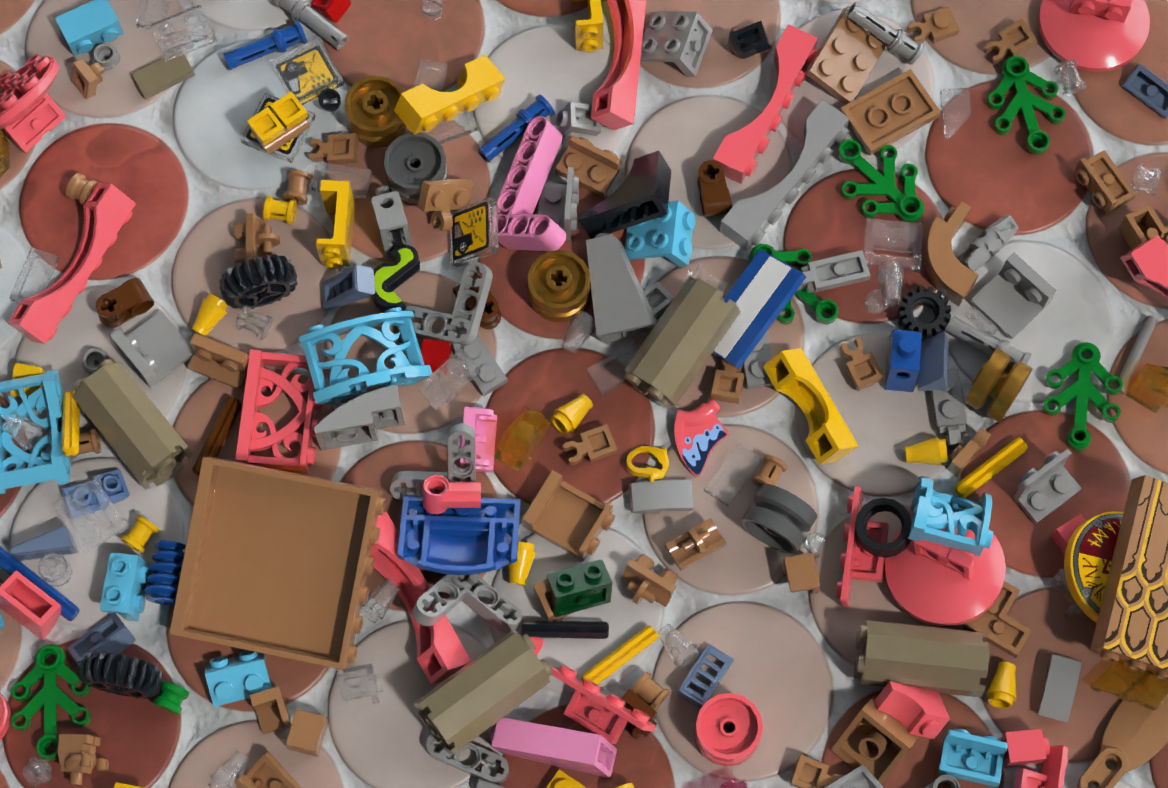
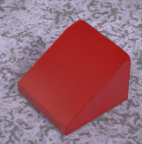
M313 0L311 2L312 9L336 23L351 5L350 0Z
M423 339L421 354L424 364L430 365L432 374L448 375L452 353L451 342Z

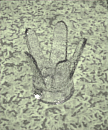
M13 411L8 418L0 414V417L5 420L1 430L10 434L25 451L27 449L31 450L32 446L24 436L33 439L35 435L41 436L42 431L36 427H44L23 419L16 411Z

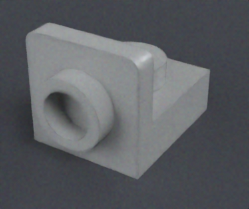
M570 101L558 112L556 124L564 138L571 132L597 136L601 133V124L591 119L592 105Z

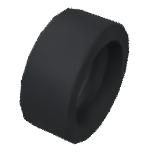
M879 498L871 500L857 514L855 528L858 540L863 548L874 556L883 558L896 556L904 551L912 540L908 539L912 523L910 514L903 504L894 499ZM879 512H892L897 515L902 524L899 537L892 543L879 544L871 540L866 529L869 519Z

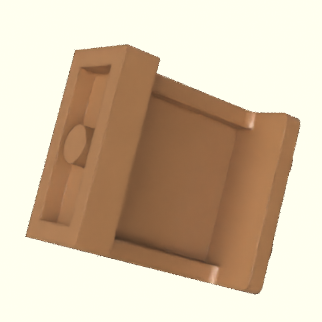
M552 470L522 518L524 528L584 561L588 554L592 556L600 544V540L597 539L603 529L607 531L610 528L615 515L612 514L613 504L609 502L606 505L564 482L562 475Z

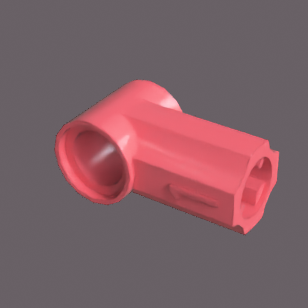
M440 475L430 476L423 484V507L432 514H441L448 508H481V482H449Z

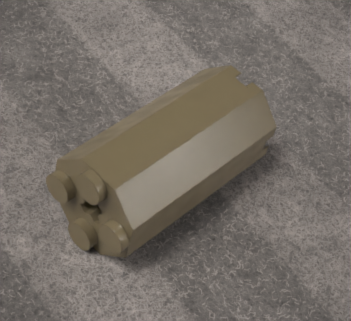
M689 276L625 368L626 374L624 378L633 384L632 387L646 396L649 393L655 397V401L665 409L669 410L672 405L676 406L741 311L736 303L731 299L725 303L721 291L700 278L694 279Z
M107 359L97 367V371L88 377L80 378L73 385L76 391L73 398L145 490L151 488L149 483L152 482L156 486L164 484L185 466L182 462L183 458L186 456L190 459L193 455L186 443L121 362L114 363L111 359Z
M867 620L865 625H860V630L857 631L856 649L861 651L858 654L857 661L855 660L853 678L859 679L862 685L885 687L889 681L939 693L981 697L985 691V685H979L980 678H987L989 642H986L988 633Z
M517 632L508 633L413 703L415 708L421 709L418 714L433 737L438 742L442 739L445 740L447 745L443 748L447 753L452 755L550 683L549 676L553 674V671L544 659H538L533 651L536 649V646L527 634L521 636Z

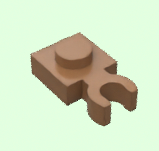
M949 7L923 15V23L913 22L907 27V33L916 31L920 34V36L913 38V41L916 43H923L927 37H930L932 42L935 43L957 35L960 30Z
M1021 18L998 33L1000 41L987 43L985 45V52L999 51V54L992 58L994 65L1004 60L1005 54L1010 52L1012 57L1018 56L1036 45L1037 39Z
M356 133L328 135V142H323L320 139L309 141L312 148H320L317 153L309 154L308 157L312 162H322L327 158L330 165L357 163L358 136Z
M856 337L854 340V344L857 347L856 350H849L845 342L841 344L840 349L842 355L851 360L845 364V368L858 392L883 381L885 376L873 353L863 354V341Z
M722 360V370L716 369L711 399L739 404L744 383V374L740 373L743 369V364L738 370Z
M607 424L580 433L582 441L580 443L569 441L563 445L564 452L569 450L577 452L575 457L568 459L570 466L579 464L585 456H588L590 463L618 453Z
M981 428L964 448L959 445L949 456L952 462L948 471L957 477L975 457L976 453L987 443L991 434L984 428Z
M799 755L789 784L797 788H825L844 775L834 774L830 776L827 774L829 765L804 755Z

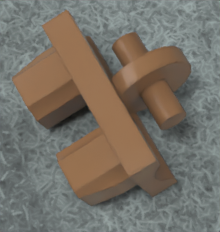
M254 213L246 214V221L234 225L236 239L240 242L246 241L245 248L234 251L235 263H242L245 259H253L255 256L272 254V247L280 244V236L272 233V227L266 225L265 221L256 219Z
M710 518L666 543L665 547L681 571L725 546L726 541Z
M641 554L635 561L630 559L626 564L621 580L629 584L627 589L636 593L632 602L638 605L644 598L650 603H653L655 600L666 607L675 591L678 575L669 569H664L660 576L652 572L651 569L654 562L645 554Z

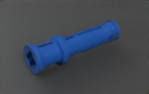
M296 20L294 25L281 30L276 28L271 32L272 35L224 53L229 69L232 70L275 51L284 53L287 48L301 42L303 44L308 43L300 21Z
M542 95L536 96V101L525 110L520 109L514 121L498 132L482 147L478 148V152L486 162H491L494 157L523 135L532 119L538 116L551 117L555 114L551 104Z

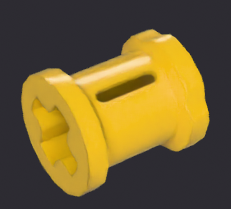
M267 196L263 209V219L265 221H270V219L287 221V224L293 225L297 212V201L293 199L289 202L273 199L272 196Z
M137 515L133 527L127 535H122L120 540L142 554L144 552V545L153 533L159 531V528L146 518Z

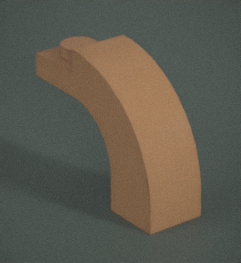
M963 201L957 209L951 207L943 220L938 216L936 217L930 228L924 248L925 268L931 282L937 290L942 292L944 297H947L949 301L957 306L961 305L974 287L979 276L959 262L952 250L951 241L968 218L972 208Z

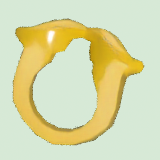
M641 446L634 449L628 454L626 459L628 471L634 476L648 478L650 482L661 480L664 478L669 467L667 449L651 446ZM650 453L662 464V469L652 467L638 468L632 464V459L637 454Z

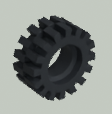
M924 286L918 287L917 291L914 288L911 289L908 295H904L898 308L897 319H899V328L903 327V331L922 333L921 342L926 338L945 331L951 317V305L947 306L949 300L947 297L942 298V292L939 290L937 293L932 292L933 287H928V290H924ZM919 305L929 306L934 311L935 318L930 323H920L914 318L913 310Z

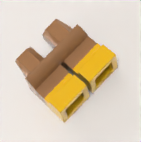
M292 92L271 104L272 111L267 107L247 120L252 134L268 155L274 153L282 145L298 137L310 127L306 120L308 117L306 109Z

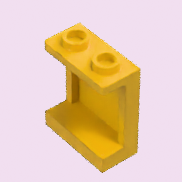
M571 0V2L587 1L589 15L587 20L575 21L576 50L594 52L597 49H603L601 0Z
M321 180L320 191L326 213L336 214L333 238H317L316 247L322 265L332 269H339L342 266H350L355 200L350 181Z

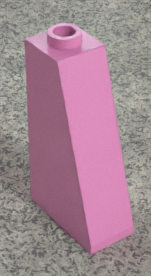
M501 718L497 721V725L493 726L490 737L491 746L502 754L611 779L617 748L602 735Z

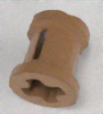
M289 170L287 173V178L289 179L287 192L283 193L282 199L288 202L293 199L297 201L299 206L306 205L308 201L306 191L308 184L312 181V175L302 170Z
M91 428L90 432L79 434V443L88 441L89 443L79 445L77 455L89 452L101 453V442L97 428ZM71 455L70 457H71V459H74V458L77 457V455H76V456H72V455Z
M765 454L763 457L764 463L758 475H754L751 480L759 488L763 484L776 486L775 484L781 473L786 472L788 468L781 459Z
M646 672L631 690L656 710L667 698L670 691L662 689L650 678L651 674Z

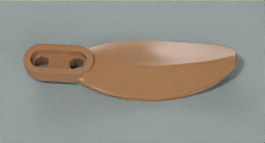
M1153 672L1135 686L1122 700L1107 723L1101 739L1098 756L1079 778L1077 788H1088V783L1094 784L1096 788H1113L1124 773L1145 764L1167 744L1168 681L1156 678L1155 672ZM1105 762H1111L1114 765V770L1108 769Z

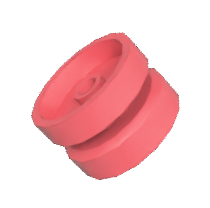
M734 693L718 694L706 701L698 713L694 730L696 746L701 754L713 764L725 767L740 765L750 759L758 748L763 731L761 714L755 704L742 695ZM723 726L726 729L733 727L734 731L732 733H726L723 729Z

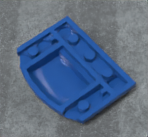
M403 495L398 558L406 560L421 569L449 575L481 574L500 569L510 563L512 564L517 561L521 499L481 498V508H448L441 514H432L424 509L423 496Z

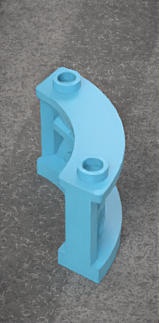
M396 307L385 311V313L359 317L327 327L323 325L313 326L307 329V334L298 337L299 343L303 346L316 391L313 392L315 403L334 404L367 393L365 387H378L379 385H381V388L393 385L411 386L432 377L431 367L424 364L411 320L414 317L413 311H402L401 307ZM396 325L399 333L393 334L389 327ZM376 327H381L380 331H378V330H376V329H374V328H376ZM349 333L342 341L340 335ZM400 335L402 344L396 345L394 342L397 341ZM360 336L368 337L387 349L378 358L375 373L370 374L367 367L357 360L345 359L349 349ZM323 341L330 342L332 348L329 350L323 349L322 354L327 357H334V360L320 362L315 345ZM393 355L394 358H391L389 362L393 363L394 368L389 369L385 366L384 360ZM342 367L355 368L358 371V375L350 378L347 374L350 369L342 370ZM322 369H331L328 387Z
M57 369L46 371L45 374L0 382V392L17 389L23 401L18 405L14 398L7 396L10 400V406L5 409L0 404V495L6 494V489L51 480H57L58 485L69 483L71 458L70 456H64L61 449L63 392ZM43 385V387L29 396L23 390V388ZM36 408L40 415L43 410H48V416L45 419H39L35 415L34 409ZM28 415L38 427L51 430V434L37 442L32 454L23 451L12 441L18 427ZM3 419L9 420V421L7 422L5 428H4ZM51 446L52 450L50 452L44 453L42 451L44 447ZM7 451L12 455L7 458ZM16 466L14 470L8 471L10 467Z
M920 476L915 486L910 508L914 511L908 539L919 542L925 540L974 553L975 556L980 557L984 548L989 549L993 538V531L988 530L993 504L991 494L983 493L978 502L955 497L933 490V479ZM954 526H958L959 535L955 534ZM967 530L974 532L975 539L965 537Z

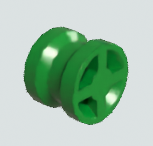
M162 681L160 694L153 699L152 704L172 714L180 715L182 711L181 704L183 700L188 698L190 693L175 684Z

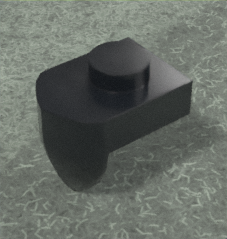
M762 21L737 31L733 28L730 30L728 37L729 47L741 59L771 48Z

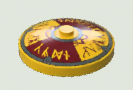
M1105 512L1086 520L1073 532L1066 547L1064 571L1068 588L1080 609L1096 623L1124 512Z

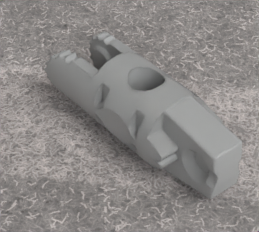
M1004 215L976 237L957 259L970 270H978L1008 243L1019 229L1018 225L1010 215Z

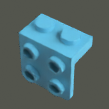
M671 201L668 202L667 215L628 227L625 251L629 260L665 256L679 267L689 266L690 255L693 250L692 234L696 224L695 213L681 202Z

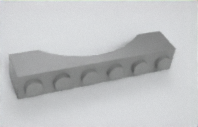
M822 99L806 119L804 147L792 171L770 190L751 198L738 200L721 220L720 232L746 251L752 244L758 245L766 233L764 229L769 223L774 225L782 215L781 209L786 203L790 205L799 194L798 188L803 182L808 184L816 173L815 168L820 162L822 164L826 163L833 152L832 147L836 142L841 144L850 131L847 129L850 118Z

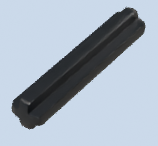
M524 620L521 623V636L527 634L529 637L606 639L609 636V624L607 622Z

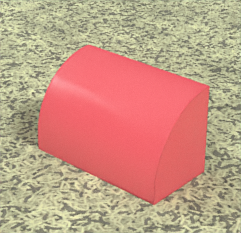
M17 570L0 586V608L43 641L58 621L62 610L61 605Z

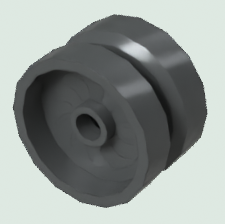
M411 132L401 135L391 142L385 152L384 167L389 187H391L392 192H399L401 200L408 204H418L423 181L448 179L447 162L443 147L435 138L425 133L414 135Z
M769 484L761 485L753 500L756 506L748 507L741 519L742 526L764 544L784 553L797 554L805 539L802 532H809L818 515L805 501L787 490Z

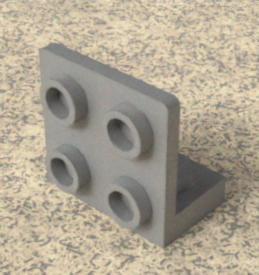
M653 12L643 35L640 61L674 62L687 77H696L713 30L698 12Z
M568 167L567 184L545 183L539 197L538 214L547 215L566 232L565 241L571 240V231H577L579 177H574V167Z
M1014 252L1006 259L1002 270L971 299V303L1004 334L1013 339L1050 304L1057 290Z
M162 311L126 336L120 329H117L110 335L119 351L150 388L181 366L194 354L191 345Z
M1066 449L1061 454L1058 451L1052 453L1043 461L1045 464L1038 471L1035 467L1021 477L1022 481L1016 486L1018 490L1013 499L1034 525H1037L1082 490L1080 485L1064 468V464L1072 454L1069 449Z

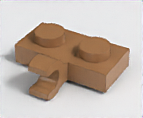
M468 178L423 181L417 207L423 212L434 211L431 216V224L440 225V231H450L453 226L451 210L469 208L474 182Z

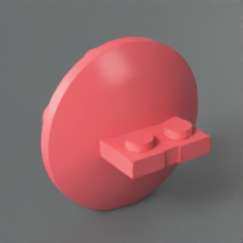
M1043 0L1038 17L1042 39L1053 55L1070 67L1088 72L1111 71L1129 63L1141 51L1150 28L1149 11L1144 0Z
M36 54L25 63V66L13 74L7 71L0 76V87L4 90L0 94V130L3 129L24 153H27L42 139L43 135L51 131L67 117L47 94L60 67L51 56L45 55L40 57Z
M954 526L955 534L959 535L958 526ZM902 529L895 535L892 542L899 537ZM967 530L965 537L975 539V534L973 531ZM993 534L989 549L984 548L980 557L975 556L974 553L925 540L920 542L911 540L904 551L896 556L886 558L885 572L888 588L894 600L906 613L930 625L957 626L977 619L996 602L1004 585L1006 564L1002 547Z

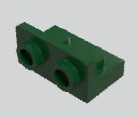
M601 559L547 574V582L552 591L551 610L555 618L611 602L613 582Z

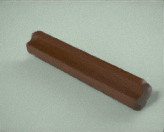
M233 397L226 398L192 468L196 475H200L203 457L217 458L241 408V403L238 399Z

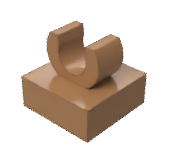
M80 59L73 63L71 81L83 96L88 99L96 95L97 84L103 81L100 74L104 73L105 70L98 62L88 66L83 59Z

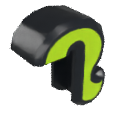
M398 246L391 252L393 262L382 263L373 269L375 294L371 295V298L382 313L396 307H401L402 311L406 309L405 304L396 295L394 290L420 271L419 255L412 246Z

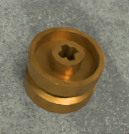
M368 76L357 81L347 93L345 112L351 132L356 133L358 141L363 145L373 148L387 147L406 132L407 126L394 111L403 91L392 79L383 76Z
M565 250L549 251L540 255L532 263L528 273L529 302L534 311L543 319L556 323L568 322L577 318L587 308L590 300V272L585 262L575 253Z
M996 348L988 362L983 364L972 383L973 387L965 403L975 409L983 407L989 396H991L993 400L987 409V416L1000 423L1033 368L1019 361L1014 364L1009 374L1004 373L1011 360L1010 354Z

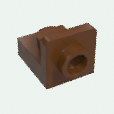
M628 689L621 697L626 702L624 707L631 711L635 708L650 716L648 721L657 725L654 721L657 712L631 689ZM636 727L632 731V736L637 740L641 735L647 737L652 731H644Z

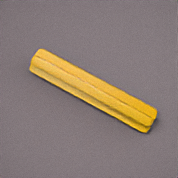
M74 390L71 393L65 392L63 395L61 449L66 457L76 456L79 452L80 407L73 398L76 392Z
M1017 437L959 481L954 487L955 492L959 497L966 498L1025 453L1028 448L1027 444L1020 437Z
M647 625L585 672L581 677L582 681L584 682L587 679L596 684L601 683L656 641L658 638L657 632L652 626Z

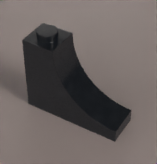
M660 151L634 159L628 176L616 191L594 207L579 213V222L591 239L595 238L597 234H610L667 215L671 169Z

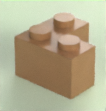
M1151 204L1125 215L1118 228L1131 250L1144 241L1158 235L1168 244V226L1164 227Z

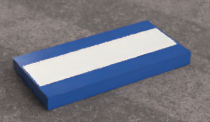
M760 249L724 298L725 303L729 299L735 302L741 312L712 354L739 370L806 279V276L799 270Z

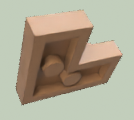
M1004 581L1002 591L992 607L977 619L966 623L964 628L972 632L988 633L986 641L1017 658L1032 630L1007 616L1020 590Z

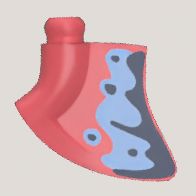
M709 399L706 404L702 403L692 411L678 409L675 419L674 439L677 451L685 466L696 477L702 473L713 448L729 436L725 427L715 416L721 407L714 399Z

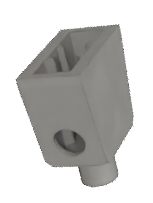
M381 186L375 190L376 196L372 197L371 201L386 259L392 258V250L401 245L412 246V241L399 192H392L389 186Z

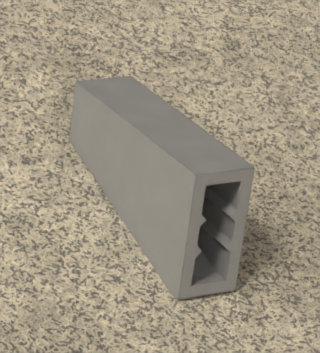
M609 233L597 234L595 238L586 240L596 336L605 344L649 335L657 321L622 243L613 234Z

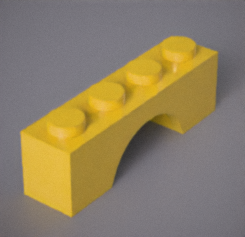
M484 55L464 65L457 80L459 90L440 92L421 84L401 93L394 111L414 135L424 130L428 132L445 120L447 122L452 121L464 111L471 112L481 103L486 101L492 102L497 99L501 94L505 77L489 58Z
M802 348L781 351L763 366L776 391L784 393L793 399L805 414L809 425V434L805 441L819 465L839 461L859 446Z

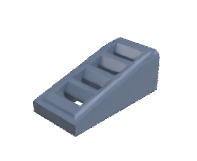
M356 264L323 282L324 310H331L375 294L374 270L370 267Z
M61 526L10 548L11 554L18 561L79 552L73 535L66 526Z
M708 644L681 684L677 695L701 709L706 701L711 698L734 659ZM712 655L723 662L722 668L707 659L708 656ZM703 664L717 672L716 677L701 669ZM699 674L712 683L710 686H707L696 679V675ZM692 683L705 691L704 695L702 696L689 688L690 684Z

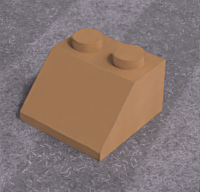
M874 695L851 722L831 751L853 769L864 764L882 785L920 736L909 734L908 729L896 718L878 711L874 703L877 696Z

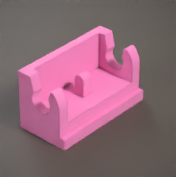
M464 407L463 423L472 426L476 434V472L493 473L498 417L493 414L494 410ZM462 435L461 448H464L465 438ZM460 458L461 468H466L470 465L468 460Z

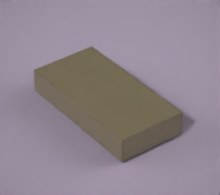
M181 49L132 73L145 99L195 75Z

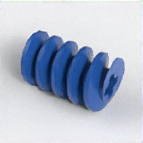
M159 540L154 544L155 549L158 551L152 554V559L156 563L151 564L149 567L153 574L147 577V582L152 586L146 587L144 593L148 596L146 600L150 602L175 606L176 599L173 598V595L177 594L178 587L176 583H179L180 580L178 573L182 569L181 560L184 559L183 550L186 548V545L175 541Z

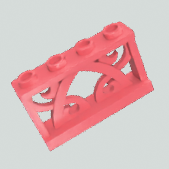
M250 349L235 457L236 462L271 469L309 473L310 464L314 465L316 458V448L312 447L313 437H316L314 427L319 423V420L315 419L316 410L321 409L322 404L315 403L313 392L316 391L311 374L308 382L305 384L298 382V379L302 376L301 374L295 375L291 383L287 380L290 372L299 367L307 369L310 373L305 355L262 352V350ZM265 365L286 366L281 375L264 368ZM322 369L323 374H324V378H325V377H326V369ZM274 385L277 386L271 396L265 397L262 395L264 388L268 387L272 392ZM283 390L295 403L299 413L289 424L276 432L273 421L265 414L259 413V407H265L274 403L280 397ZM309 392L306 404V401L304 400L301 394ZM260 424H267L271 435L267 436L266 429L263 433L257 432V427ZM304 425V432L301 435L297 431ZM283 442L285 448L291 451V443L298 442L300 444V452L293 458H285L279 452L278 444ZM272 447L275 457L253 456V452Z

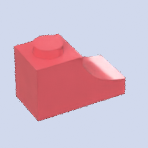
M889 681L874 700L878 711L896 718L912 735L935 739L950 720L939 692Z

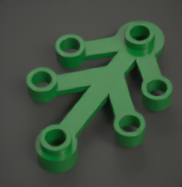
M1013 56L1003 63L1002 74L1004 78L997 89L989 94L987 106L991 110L1001 109L1005 101V94L1014 84L1016 95L1004 114L996 119L994 130L999 135L1008 134L1012 121L1021 108L1029 135L1026 141V148L1034 155H1041L1047 151L1050 137L1046 132L1039 130L1033 107L1046 114L1048 121L1054 125L1063 122L1066 112L1063 107L1054 106L1045 101L1056 97L1058 92L1057 84L1053 81H1046L1030 72L1029 64L1023 57ZM1016 68L1020 73H1014L1011 69ZM1026 83L1040 89L1042 98L1028 91ZM1045 88H1051L1054 92L1047 93ZM997 98L1000 100V103L995 104L991 99ZM1057 112L1061 117L1055 118L1052 113ZM998 123H1005L1007 128L999 127ZM1038 142L1042 147L1037 148L1032 143Z
M853 139L844 140L839 146V159L845 164H853L874 184H856L853 181H847L842 185V197L846 200H853L857 196H888L894 203H877L871 199L866 200L861 208L862 215L867 219H872L877 214H897L905 222L918 221L923 216L924 204L916 196L915 192L917 167L913 164L902 166L900 178L904 181L903 194L895 187V160L897 157L895 147L886 145L881 149L880 160L883 162V176L860 155L861 146L857 141ZM846 151H850L854 154V156L847 157L844 153ZM891 152L893 157L887 158L884 156V153ZM910 170L914 175L906 176L904 171ZM850 187L853 188L855 192L849 194L845 191V189ZM872 206L875 211L868 212L865 207ZM910 206L915 212L909 213L905 208Z
M767 244L756 245L749 254V262H751L759 250L762 249L784 263H795L800 268L807 266L812 259V254L807 249L776 252L772 246ZM805 255L808 260L800 261L798 256ZM807 288L795 292L801 300L815 311V318L818 322L828 325L836 320L839 309L834 301L830 299L820 300L812 292L808 293ZM791 299L781 311H787L791 316L783 318L780 313L777 320L781 324H790L794 319L795 312L791 307ZM829 311L831 316L825 318L821 315V312Z
M1089 342L1076 345L1071 354L1072 360L1059 370L1053 369L1049 371L1046 376L1047 386L1051 389H1058L1062 386L1065 378L1079 370L1078 380L1058 396L1048 397L1043 405V410L1047 415L1056 416L1064 405L1076 397L1074 428L1070 429L1066 438L1068 447L1075 452L1086 450L1091 441V434L1086 429L1088 398L1102 413V418L1106 422L1113 423L1117 421L1121 413L1119 406L1109 403L1090 382L1092 372L1104 384V390L1109 395L1119 394L1123 386V382L1119 377L1111 376L1099 362L1101 358L1099 349ZM1088 352L1091 354V358L1084 359L1081 353ZM1058 376L1060 381L1058 383L1051 382L1050 377ZM1115 382L1118 388L1111 389L1108 383ZM1055 403L1058 408L1050 410L1047 404ZM1106 410H1114L1116 412V416H1108L1106 414ZM1076 433H1081L1084 435L1085 439L1083 441H1078L1075 439L1074 435Z
M54 644L45 645L37 651L35 656L36 666L21 682L15 683L11 688L13 698L20 702L26 701L31 696L30 688L44 676V687L20 712H16L12 716L11 724L18 731L27 730L31 725V718L44 706V736L39 739L36 748L38 754L47 761H54L59 758L57 703L71 715L72 721L76 725L84 727L91 721V713L86 708L79 707L57 687L58 674L71 685V690L75 695L85 697L91 691V688L86 685L84 691L77 692L76 687L82 681L65 665L66 657L64 651ZM54 655L56 657L55 662L47 665L46 659ZM25 687V694L20 697L17 696V689ZM80 712H85V720L78 722L76 719L77 715ZM24 716L26 718L25 724L17 726V719ZM50 744L56 745V751L53 754L47 753V747Z

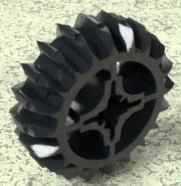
M265 254L262 257L255 256L253 259H245L242 263H236L234 267L228 268L219 280L221 294L226 304L241 310L246 308L254 309L255 307H262L276 301H281V298L288 297L298 284L297 274L291 260L287 259L286 256H278L276 254L272 256Z
M104 651L86 653L79 670V679L90 688L137 699H151L155 697L162 683V671L158 666L135 657L125 656L124 654L120 655Z

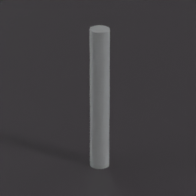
M1153 316L1146 317L1119 376L1123 382L1119 394H1125L1154 330L1157 319Z

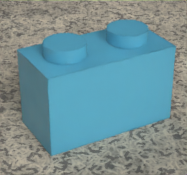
M108 0L90 1L55 18L74 56L86 54L94 47L105 42H112L118 36L124 34Z

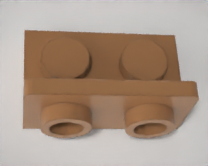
M571 136L568 140L569 146L556 166L555 173L567 179L568 167H574V177H579V186L604 198L620 172V159L612 151L601 150L593 146L586 138Z
M194 333L190 341L194 354L188 364L189 370L233 388L240 389L247 376L248 354Z

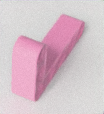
M543 116L532 119L528 124L489 220V235L509 250L556 251L566 240V232L547 215L533 214L563 138L562 133Z

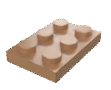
M850 6L842 10L805 72L806 75L845 105L856 98L886 47V43L845 16Z
M911 69L844 105L840 109V112L850 118L848 125L869 155L878 152L884 146L896 142L939 118L941 111Z

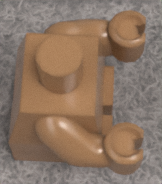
M59 734L58 757L61 771L70 773L69 785L82 786L83 774H91L94 768L99 771L108 770V759L96 758L95 755L96 747H100L101 738L87 734Z

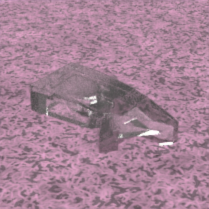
M969 88L940 90L945 139H950L971 116Z

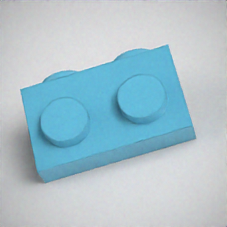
M110 554L100 603V610L102 612L118 613L127 621L139 622L140 613H143L146 603L144 596L145 584H148L147 577L151 575L149 564L139 555Z
M245 650L239 653L237 657L227 659L226 656H220L210 660V663L205 665V677L213 707L250 698L249 695L272 688L264 653Z
M963 729L948 730L943 739L937 774L950 775L957 779L998 788L1008 743L1001 742L1000 739L994 736L980 737L971 735L970 732Z

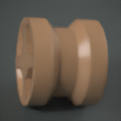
M78 172L67 185L66 197L71 200L77 199L84 206L99 182L95 180L89 181L84 174Z

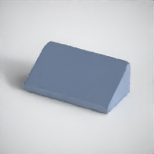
M1138 63L1121 86L1166 119L1168 117V83L1144 65Z
M941 332L921 342L918 391L947 390L949 342L946 332Z
M113 613L69 646L67 651L80 667L86 653L104 651L120 654L132 645L136 639L118 615Z

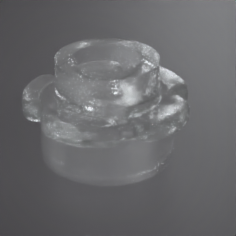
M32 757L23 768V776L30 785L38 787L51 780V766L44 759Z

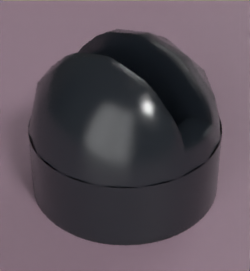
M328 88L319 94L318 102L323 110L333 112L340 107L341 97L336 90ZM323 100H337V103L324 104Z

